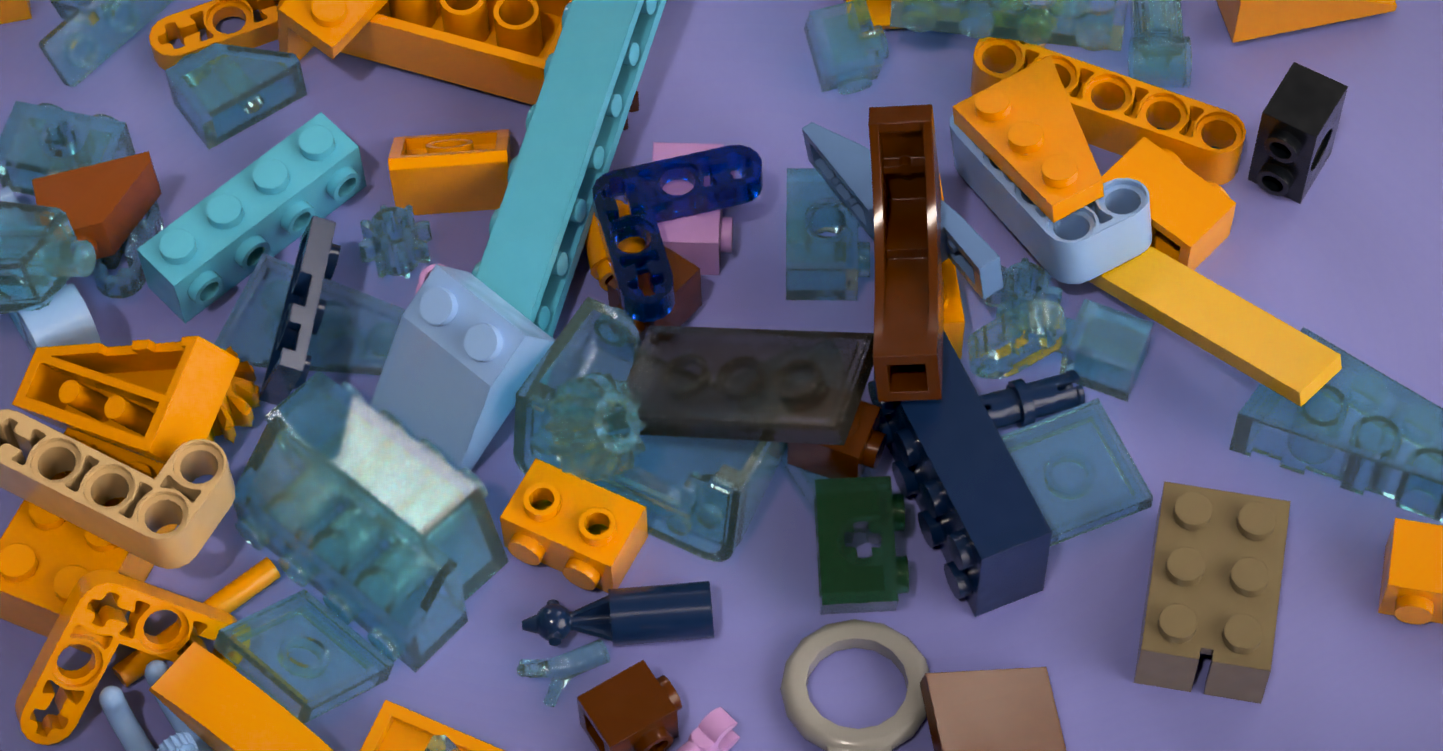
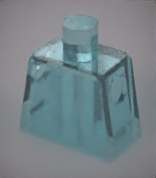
M0 201V314L40 310L49 305L70 277H88L92 274L96 264L94 247L87 240L77 239L64 211L56 207Z

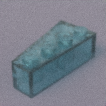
M1303 327L1301 329L1302 333L1341 354L1342 369L1302 407L1260 383L1238 412L1229 450L1251 456L1252 451L1281 461L1279 467L1304 475L1306 469L1342 481L1340 488L1363 495L1364 491H1371L1394 499L1396 507L1443 522V408Z
M318 370L264 416L281 454L335 503L342 497L346 507L358 520V523L374 538L383 531L390 543L402 554L400 555L401 562L419 577L427 569L435 575L440 586L439 596L454 610L509 562L484 500L488 496V491L482 481L467 468H462L458 471L449 465L439 449L429 440L422 438L418 442L406 433L397 418L387 410L377 413L367 405L363 396L350 383L344 381L339 385Z

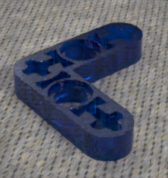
M728 145L613 170L603 174L596 180L592 188L595 218L621 306L629 317L641 322L657 321L668 315L675 304L673 274L657 223L753 201L760 195L763 188L762 159L756 151L743 145ZM739 171L742 178L734 179L730 172ZM704 176H710L711 186L705 187ZM680 179L689 181L694 185L691 191L683 195H671L662 189L668 182ZM614 197H624V200L628 202L629 215L619 217V210ZM629 237L644 238L650 243L644 251L638 253H626L617 247L621 241ZM648 273V281L651 290L655 294L644 296L642 290L639 289L638 275Z

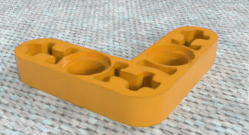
M212 0L166 16L156 22L149 34L154 59L160 68L168 72L179 73L278 40L279 28L276 5L279 3V0ZM259 10L260 17L263 20L256 22L253 11ZM227 17H239L245 20V25L235 33L226 34L215 29L216 25ZM205 28L208 38L202 41L200 32H198V30ZM174 39H180L181 43L185 46L174 49L173 45L169 42Z
M101 569L89 572L81 577L73 587L17 696L15 712L21 731L27 739L42 745L59 743L67 738L77 726L119 643L175 662L194 641L208 650L200 637L191 634L194 624L198 635L210 640L217 641L222 633L226 634L230 642L228 646L217 645L213 649L212 654L223 660L233 669H237L246 659L249 649L248 639L237 619L226 611L114 571ZM111 592L117 606L130 611L129 621L127 622L121 609L109 605H103L99 612L95 613L90 603L91 599L103 600L107 593ZM170 610L177 614L176 625L165 635L153 636L144 632L145 621L154 612ZM71 645H85L92 650L90 660L80 669L64 670L57 665L60 653ZM50 680L60 686L56 695ZM55 695L54 701L59 714H47L42 722L37 721L34 714L35 708L46 710Z

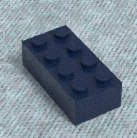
M944 332L941 400L878 402L875 372L874 380L868 382V391L872 404L881 407L879 432L887 434L885 445H887L895 461L892 463V471L897 486L904 497L913 496L921 511L918 513V522L927 544L931 548L939 546L947 562L944 564V572L952 593L957 599L965 597L976 617L1043 591L1052 531Z

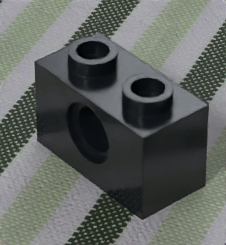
M1294 62L1262 112L1248 180L1259 184L1261 188L1272 195L1284 196L1301 204L1331 154L1348 86Z

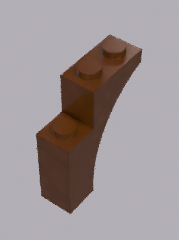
M932 104L869 107L868 126L872 169L875 254L873 364L878 402L941 400L945 292L940 253L942 197Z

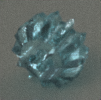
M596 372L586 374L582 377L569 379L564 384L558 385L557 396L545 403L552 417V420L542 427V429L552 434L553 443L548 454L561 456L562 472L578 474L581 480L608 479L609 476L623 474L626 470L634 468V457L646 450L639 436L640 432L649 426L642 422L638 415V410L643 400L630 398L629 382L613 379L610 373L602 374Z

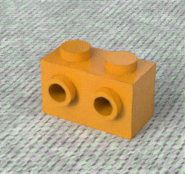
M537 458L533 461L500 516L504 546L508 548L514 557L529 565L543 563L562 572L571 583L585 590L598 588L608 593V589H618L648 537L646 506Z

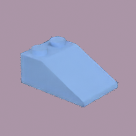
M436 264L401 317L365 421L449 491L457 492L557 344V341L470 272Z

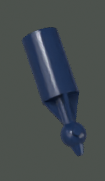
M709 581L608 589V596L572 612H569L567 608L560 605L557 600L552 599L539 610L537 615L522 620V629L524 631L539 634L543 639L549 641V644L552 646L560 645L561 640L566 638L573 630L611 640L613 646L714 637Z

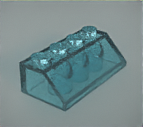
M277 415L267 423L235 486L233 504L238 521L235 523L237 531L253 548L260 551L266 546L280 558L278 560L280 567L297 585L305 587L310 583L324 595L322 598L324 604L337 619L347 625L354 620L369 633L367 635L369 642L386 660L394 663L399 658L416 673L468 622L458 564Z

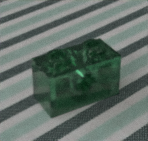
M891 476L815 479L813 496L820 615L896 611L899 601L898 594L909 593L907 555L896 556L894 532L905 531L903 493L892 494ZM854 533H866L868 543L878 544V548L871 547L868 558H858L856 548L845 547V543L853 542Z

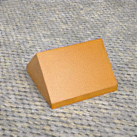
M509 129L394 137L388 156V166L397 217L495 210L500 208L508 185L507 176L511 163Z

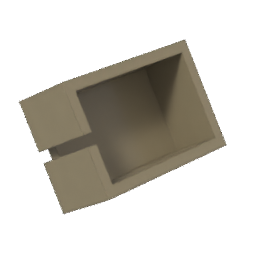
M1164 481L1156 520L1134 683L1191 692L1200 654L1212 655L1205 681V695L1261 704L1271 672L1291 501Z

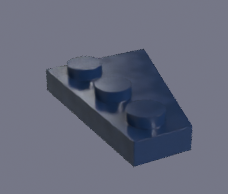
M312 216L302 235L259 396L261 401L283 406L292 389L302 391L312 359V356L307 355L311 335H317L326 307V300L320 299L324 279L331 280L341 249L340 245L332 243L336 222Z

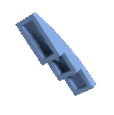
M813 122L802 128L809 162L874 241L870 150ZM941 200V263L949 258L979 296L985 300L1004 288L1000 256L959 213Z

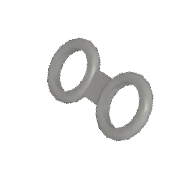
M852 619L827 624L803 638L785 663L780 690L789 720L805 740L825 751H892L912 738L927 717L920 682L925 673L930 672L925 657L908 637L882 623ZM851 648L876 651L892 660L903 674L907 688L905 701L894 716L879 725L861 729L838 726L821 716L809 699L807 691L808 679L821 660L836 651Z

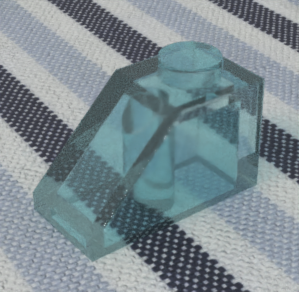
M214 43L197 53L186 55L177 64L165 70L174 105L209 150L307 95L301 64L293 53Z

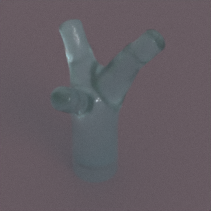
M598 639L554 657L535 660L521 659L517 667V674L521 677L550 678L551 683L548 687L544 704L548 707H555L562 689L572 678L609 663L610 656L602 639Z

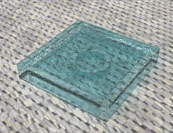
M1099 398L1001 435L1003 442L1052 531L1050 547L1152 506L1153 495Z
M305 589L220 629L213 645L217 651L303 724L387 681L394 666L393 662Z

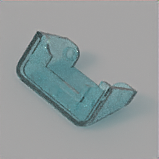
M587 297L516 393L513 454L517 466L526 475L535 458L646 506L648 534L703 559L713 562H723L729 559L741 542L788 446V432L807 391L797 388L781 378L758 377L751 382L744 397H740L640 353L639 331L631 316L620 308L611 307Z

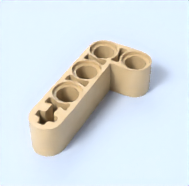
M11 409L0 410V487L155 566L174 569L189 564L200 552L235 499V485L227 457L222 447L214 441L194 439L183 443L173 452L161 471L153 479L18 411ZM71 471L67 477L51 480L56 474ZM202 475L213 476L209 481H206L204 483H192L196 478ZM114 498H125L115 506H103ZM168 524L179 525L169 533H156L161 527Z

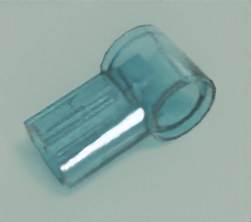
M1129 0L1132 37H1130L1128 50V76L1160 88H1189L1192 72V50L1190 37L1183 36L1181 0Z

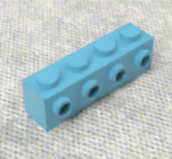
M322 112L317 114L136 249L148 288L186 324L303 235L312 216L324 219L366 187L359 146Z

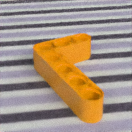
M998 0L975 46L970 87L972 95L1051 55L1088 144L1124 156L1145 136L1158 147L1174 152L1187 168L1205 181L1223 185L1231 181L1238 173L1246 129L1244 123L1237 115L1044 48L1061 14L1063 0Z

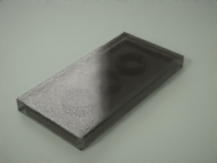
M649 325L610 421L617 434L845 445L874 365V333Z

